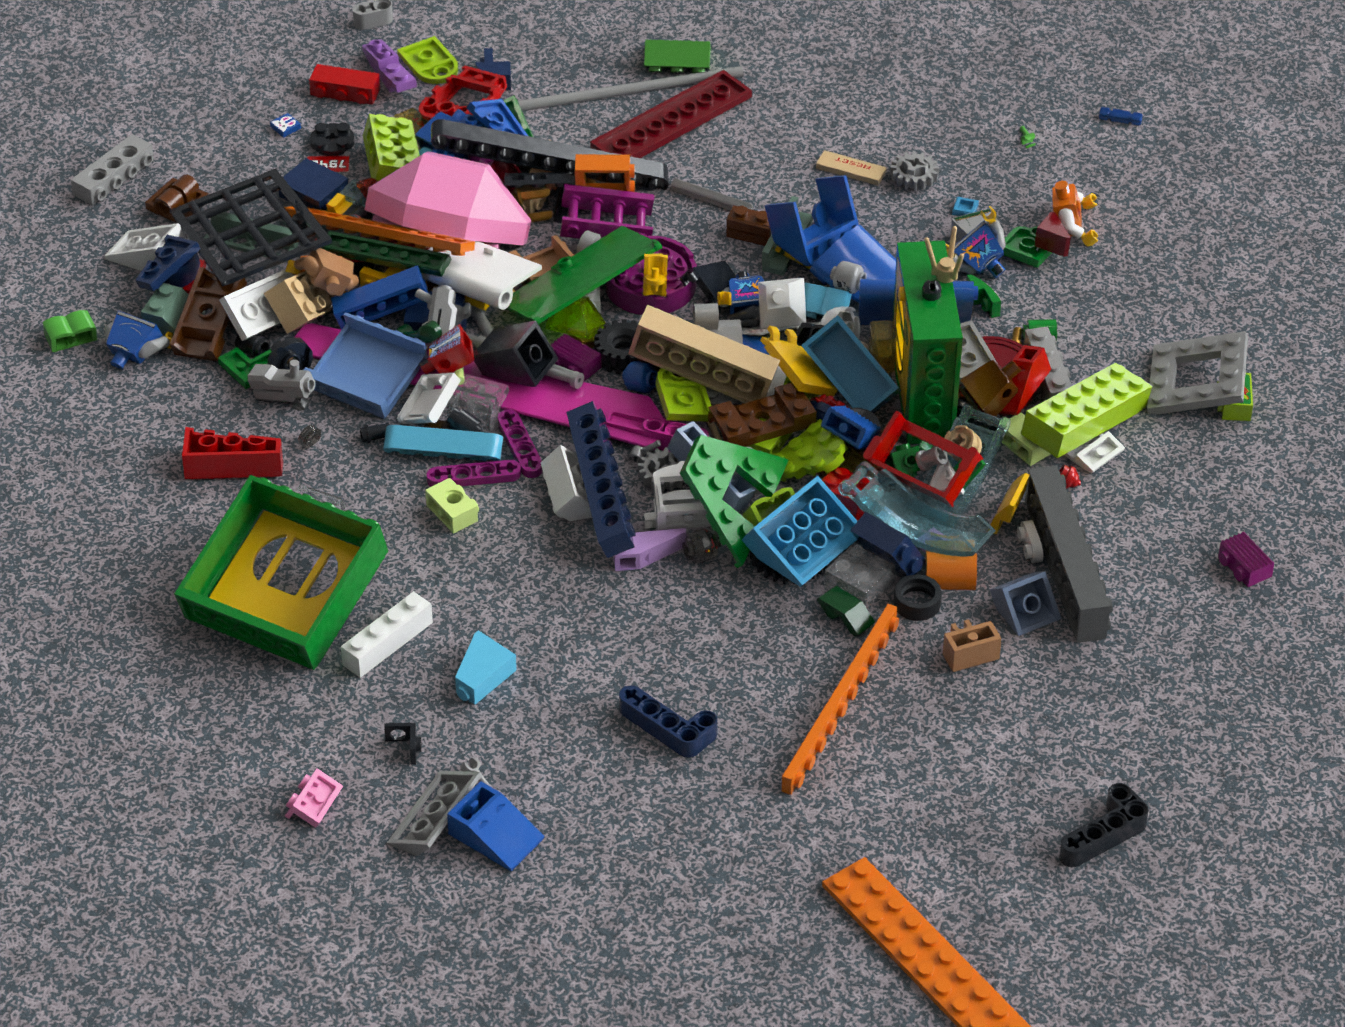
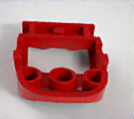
M463 66L462 72L458 76L452 74L446 78V84L441 87L437 85L431 90L433 94L431 97L423 99L419 106V112L421 117L428 121L438 112H443L452 117L457 109L462 110L466 114L473 115L466 109L467 106H458L449 100L454 97L461 87L490 94L487 98H482L480 101L500 99L507 88L506 76Z

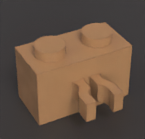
M969 619L964 620L963 629H959L956 623L951 624L950 632L944 634L943 656L952 672L1000 659L1002 638L992 621L972 626Z

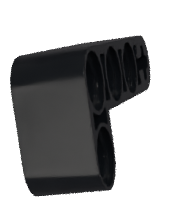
M1115 783L1111 785L1108 789L1106 803L1108 813L1062 838L1059 855L1061 863L1067 867H1077L1143 832L1147 826L1149 812L1146 803L1126 784Z

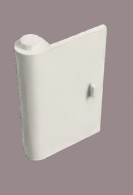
M475 241V250L465 252L464 256L451 255V251L448 250L440 252L450 254L452 259L442 277L424 273L422 275L426 281L437 285L450 286L457 293L504 310L512 301L513 287L542 270V265Z

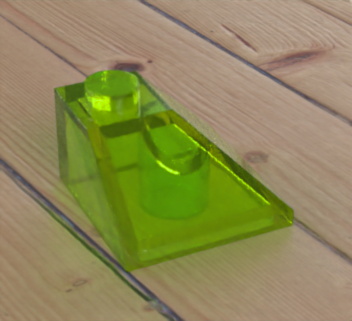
M583 296L549 317L546 329L590 339L597 334L599 328L603 329V325L606 322L590 298Z

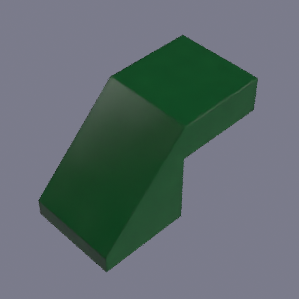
M834 586L817 598L826 615L830 619L840 616L850 633L854 636H858L875 623L863 602L838 586Z

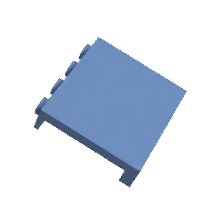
M345 312L344 319L346 325L314 369L305 367L304 370L310 371L315 380L314 391L385 419L421 369L419 363L429 357L426 345L418 338L408 337L400 331L390 330L379 323H372L358 315H351Z

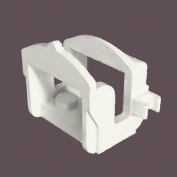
M680 461L678 464L664 467L653 473L654 512L644 513L645 529L656 528L657 531L711 526L705 517L707 513L699 499L695 500L691 490H677L662 494L660 482L684 481L680 471L685 461ZM712 528V534L716 535L717 532H715Z

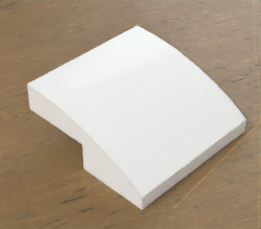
M1108 431L1064 454V456L1092 474L1124 451L1125 447Z

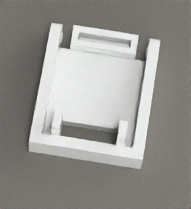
M455 373L422 375L398 414V422L400 424L437 422L461 380ZM435 385H441L442 387L441 389H433Z

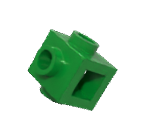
M910 443L895 446L896 451L890 452L886 459V464L911 477L918 476L917 471L921 469L918 467L915 457L916 453L920 451L919 446L910 447Z

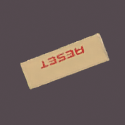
M825 150L816 163V169L838 175H846L849 178L874 185H879L886 174V167Z

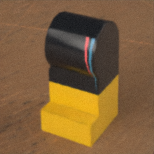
M337 193L327 203L328 212L368 220L373 219L372 213L366 211L365 206H357L346 201V196Z

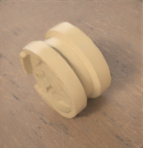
M965 425L955 426V429L951 432L948 431L944 437L966 449L972 446L979 453L981 452L982 441L980 437ZM948 453V455H950L955 461L959 462L961 460L960 458Z

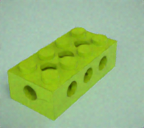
M383 114L368 115L363 132V141L372 184L374 185L420 155L412 120L403 117H387Z

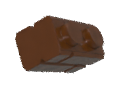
M733 205L726 219V237L765 246L772 234L766 211H756L745 206Z

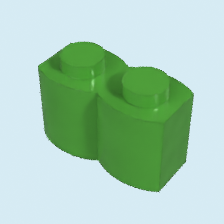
M78 310L66 316H55L43 321L44 336L52 352L97 340L96 327L87 310Z

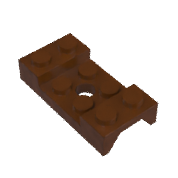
M199 267L170 342L174 355L218 361V357H220L225 344L223 335L230 319L220 299L246 287L247 282L245 278L222 287L214 274L203 267ZM208 308L213 309L212 312L207 315L202 314V312L207 310Z
M791 382L774 387V395L737 406H734L731 401L708 407V422L710 424H717L722 432L724 441L746 447L808 428L812 423L816 422V410L805 393L798 391Z

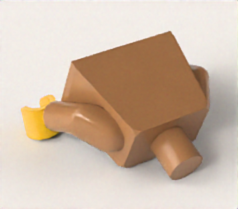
M321 248L311 251L309 256L297 259L296 261L289 260L285 272L297 275L300 270L304 269L314 286L326 290L331 295L342 296L343 293L351 291L359 283L358 277L353 274V262Z

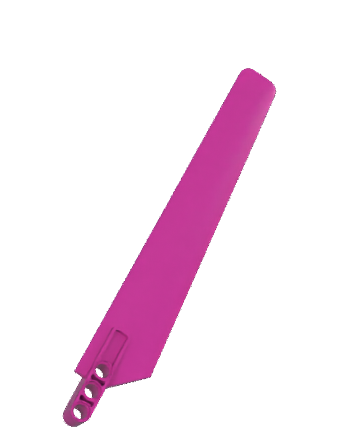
M310 323L304 325L295 337L302 338L311 348L313 358L320 360L342 329ZM475 362L464 366L465 381L462 385L457 386L452 395L504 410L511 409L522 415L570 427L566 412L593 401L596 408H601L604 412L606 422L603 424H606L611 439L641 447L648 446L659 440L661 445L657 448L662 451L668 447L676 429L686 425L664 419L652 399L646 395L583 382L582 386L576 389L571 387L568 382L544 376L536 387H530L484 376ZM422 369L419 370L410 384L416 386L420 377L425 375ZM434 370L429 374H439V372ZM435 385L433 389H441L442 387L441 385ZM700 428L709 437L708 431Z

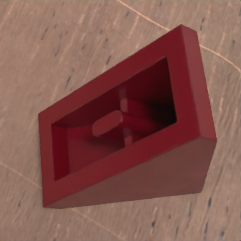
M1050 212L1037 227L1034 246L1066 257L1068 256L1071 237L1055 212Z

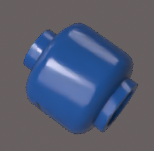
M633 361L624 369L622 378L628 390L649 393L656 387L655 381L658 372L651 363Z

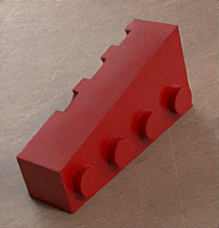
M185 427L182 451L184 478H244L250 475L255 477L282 476L283 453L281 438L256 435L242 438L238 433L229 432L225 436L215 434V430L205 429L204 433L194 432V428Z

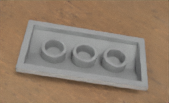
M439 771L388 840L387 844L415 856L428 850L447 825V813L473 789L481 778V773ZM442 778L447 779V782L438 789L433 801L424 808V813L420 819L413 823L411 831L406 838L398 840Z

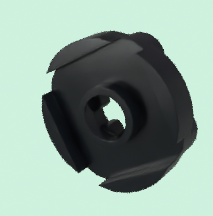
M345 122L339 124L318 123L310 135L312 149H315L324 156L342 155L345 151L351 149L355 143L354 133L350 129V125Z
M293 337L282 342H275L271 346V353L267 361V365H273L278 369L290 370V361L288 364L287 361L294 357L291 360H298L299 370H304L305 367L310 368L313 352L302 338Z

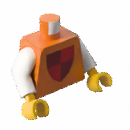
M1058 181L1055 187L1052 188L1053 211L1070 237L1082 238L1086 246L1094 245L1098 242V234L1094 230H1090L1087 233L1084 232L1082 228L1081 205L1084 209L1094 208L1097 206L1093 202L1097 199L1096 195L1091 193L1083 197L1082 193L1077 192L1075 184Z

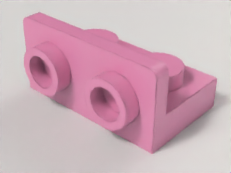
M316 769L311 777L306 774L298 786L301 792L299 795L294 792L286 804L290 809L285 817L290 819L294 813L316 828L343 785L319 769Z

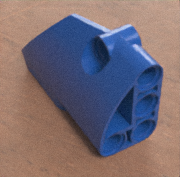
M858 225L830 246L810 268V272L823 285L829 284L830 288H835L833 280L830 279L832 268L841 261L861 265L867 275L866 279L895 280L896 258L861 225ZM859 290L851 296V299L857 301L858 303Z

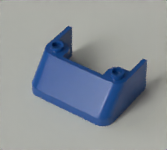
M846 175L815 179L821 201L816 203L812 210L815 224L804 230L796 202L765 205L772 239L775 244L804 266H812L838 239L859 225Z

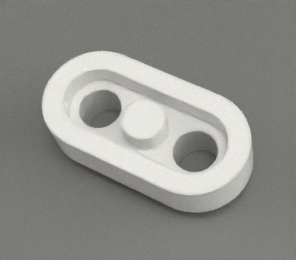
M1032 520L1022 521L1020 527H1017V537L1019 542L1023 541L1025 544L1023 546L1024 556L1026 559H1030L1032 564L1042 562L1043 548L1034 522Z

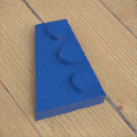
M502 99L470 102L466 107L487 128L528 136Z

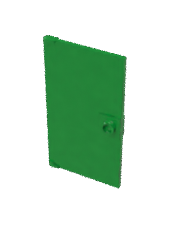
M621 226L574 256L559 259L557 264L551 267V270L513 292L512 301L506 309L529 322L536 320L539 325L544 320L642 261L644 254H653L661 250L662 245L655 239L652 240L627 227Z

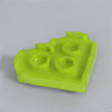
M819 419L817 422L812 423L798 437L793 438L780 452L773 454L789 460L780 480L786 482V478L794 476L796 479H800L806 474L816 476V473L825 471L826 474L830 473L845 460L843 454L848 450L846 443L822 428V420Z

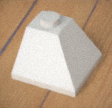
M804 278L758 282L761 329L768 328L769 325L785 327L801 325L802 322L806 323Z

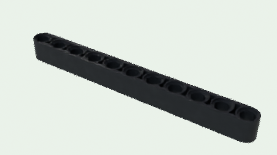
M444 119L435 120L431 124V145L436 149L551 172H573V176H575L576 154L621 155ZM630 156V164H635V176L631 178V180L635 181V188L654 191L655 189L667 190L669 187L667 165ZM585 173L587 179L607 183H624V173Z

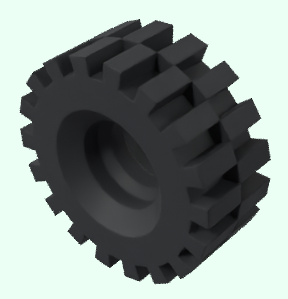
M622 319V323H618L617 320H614L612 325L606 323L603 325V329L599 328L597 330V334L594 336V350L601 354V368L606 367V371L610 373L612 370H615L616 374H621V371H624L628 364L633 361H639L636 357L628 354L629 350L616 349L618 347H631L638 326L637 321L632 320L631 323H627V319Z

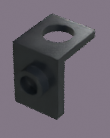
M385 723V742L410 741L411 765H416V752H421L422 749L421 736L416 735V723ZM399 729L404 731L405 735L395 737L391 735V732Z

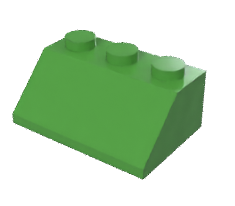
M645 40L644 66L649 68V72H662V68H671L670 72L683 73V69H692V73L710 70V41Z

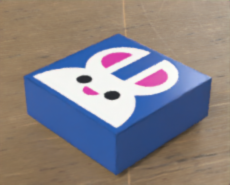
M287 113L271 121L270 127L284 138L301 129V123Z

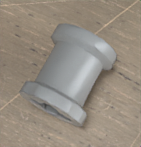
M933 446L932 449L927 451H918L915 458L918 467L922 471H928L932 466L947 464L948 453Z

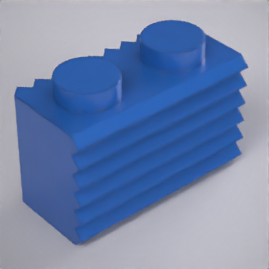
M846 405L828 407L821 423L822 428L858 450L866 449L873 437L878 436L881 430L880 426L873 424L872 421L869 422V419L858 415L857 412L850 410Z

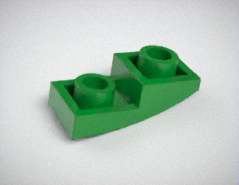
M972 274L967 275V281H973L974 286H978V300H973V304H981L983 311H988L991 318L999 317L1001 300L998 295L979 278Z

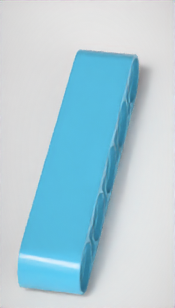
M388 425L386 426L383 450L387 453L396 451L400 454L409 455L420 453L424 456L432 457L443 455L455 459L466 457L478 461H486L488 459L500 461L503 436L485 432Z

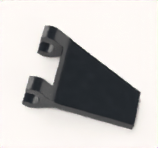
M724 260L690 268L679 279L684 286H687L691 280L693 283L696 282L708 299L704 304L717 303V293L723 292L725 288L729 287V280L735 278L736 275Z

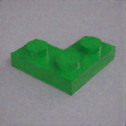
M237 347L218 357V363L238 383L247 389L251 387L248 382V374L256 364H267L271 350L250 359Z

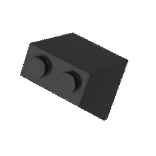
M536 320L494 328L474 352V362L482 375L530 387H536L559 359Z

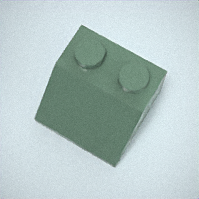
M163 283L159 289H156L142 309V319L157 324L163 336L167 332L174 334L189 294L181 287Z

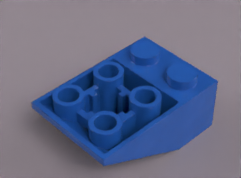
M482 781L447 813L448 834L509 871H512L544 839V835L502 793Z

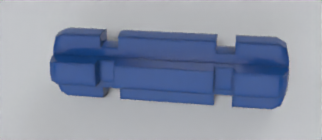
M1101 107L1099 112V119L1108 121V119H1111V121L1126 124L1131 122L1132 125L1138 126L1141 125L1143 116L1142 113L1134 112L1130 114L1131 111L1113 109L1112 111L1107 107Z

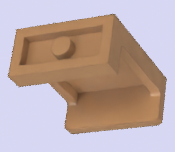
M557 235L551 237L552 245L525 257H522L516 250L508 252L542 265V270L521 282L523 286L551 270V267L557 264L559 259L575 255Z

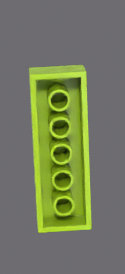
M1114 363L1027 410L1021 435L1054 457L1059 458L1146 408L1152 386L1141 377L1126 370L1122 365Z

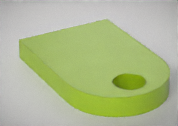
M435 36L397 49V55L425 83L443 84L446 83V78L452 74H458L457 60ZM441 72L446 73V75H442V76H441V75H437V74H438V73H441Z
M661 368L655 385L666 420L708 422V407L711 406L705 386L682 376L677 377L673 375L675 373Z

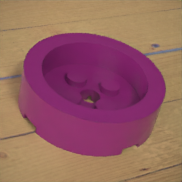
M648 236L652 240L659 241L662 245V249L655 253L668 255L666 296H643L644 259L606 282L605 291L609 299L616 306L630 313L643 315L647 305L658 308L666 313H671L685 306L693 298L697 287L696 282L693 283L691 280L687 286H684L679 278L690 268L697 267L693 253L682 243L667 237Z

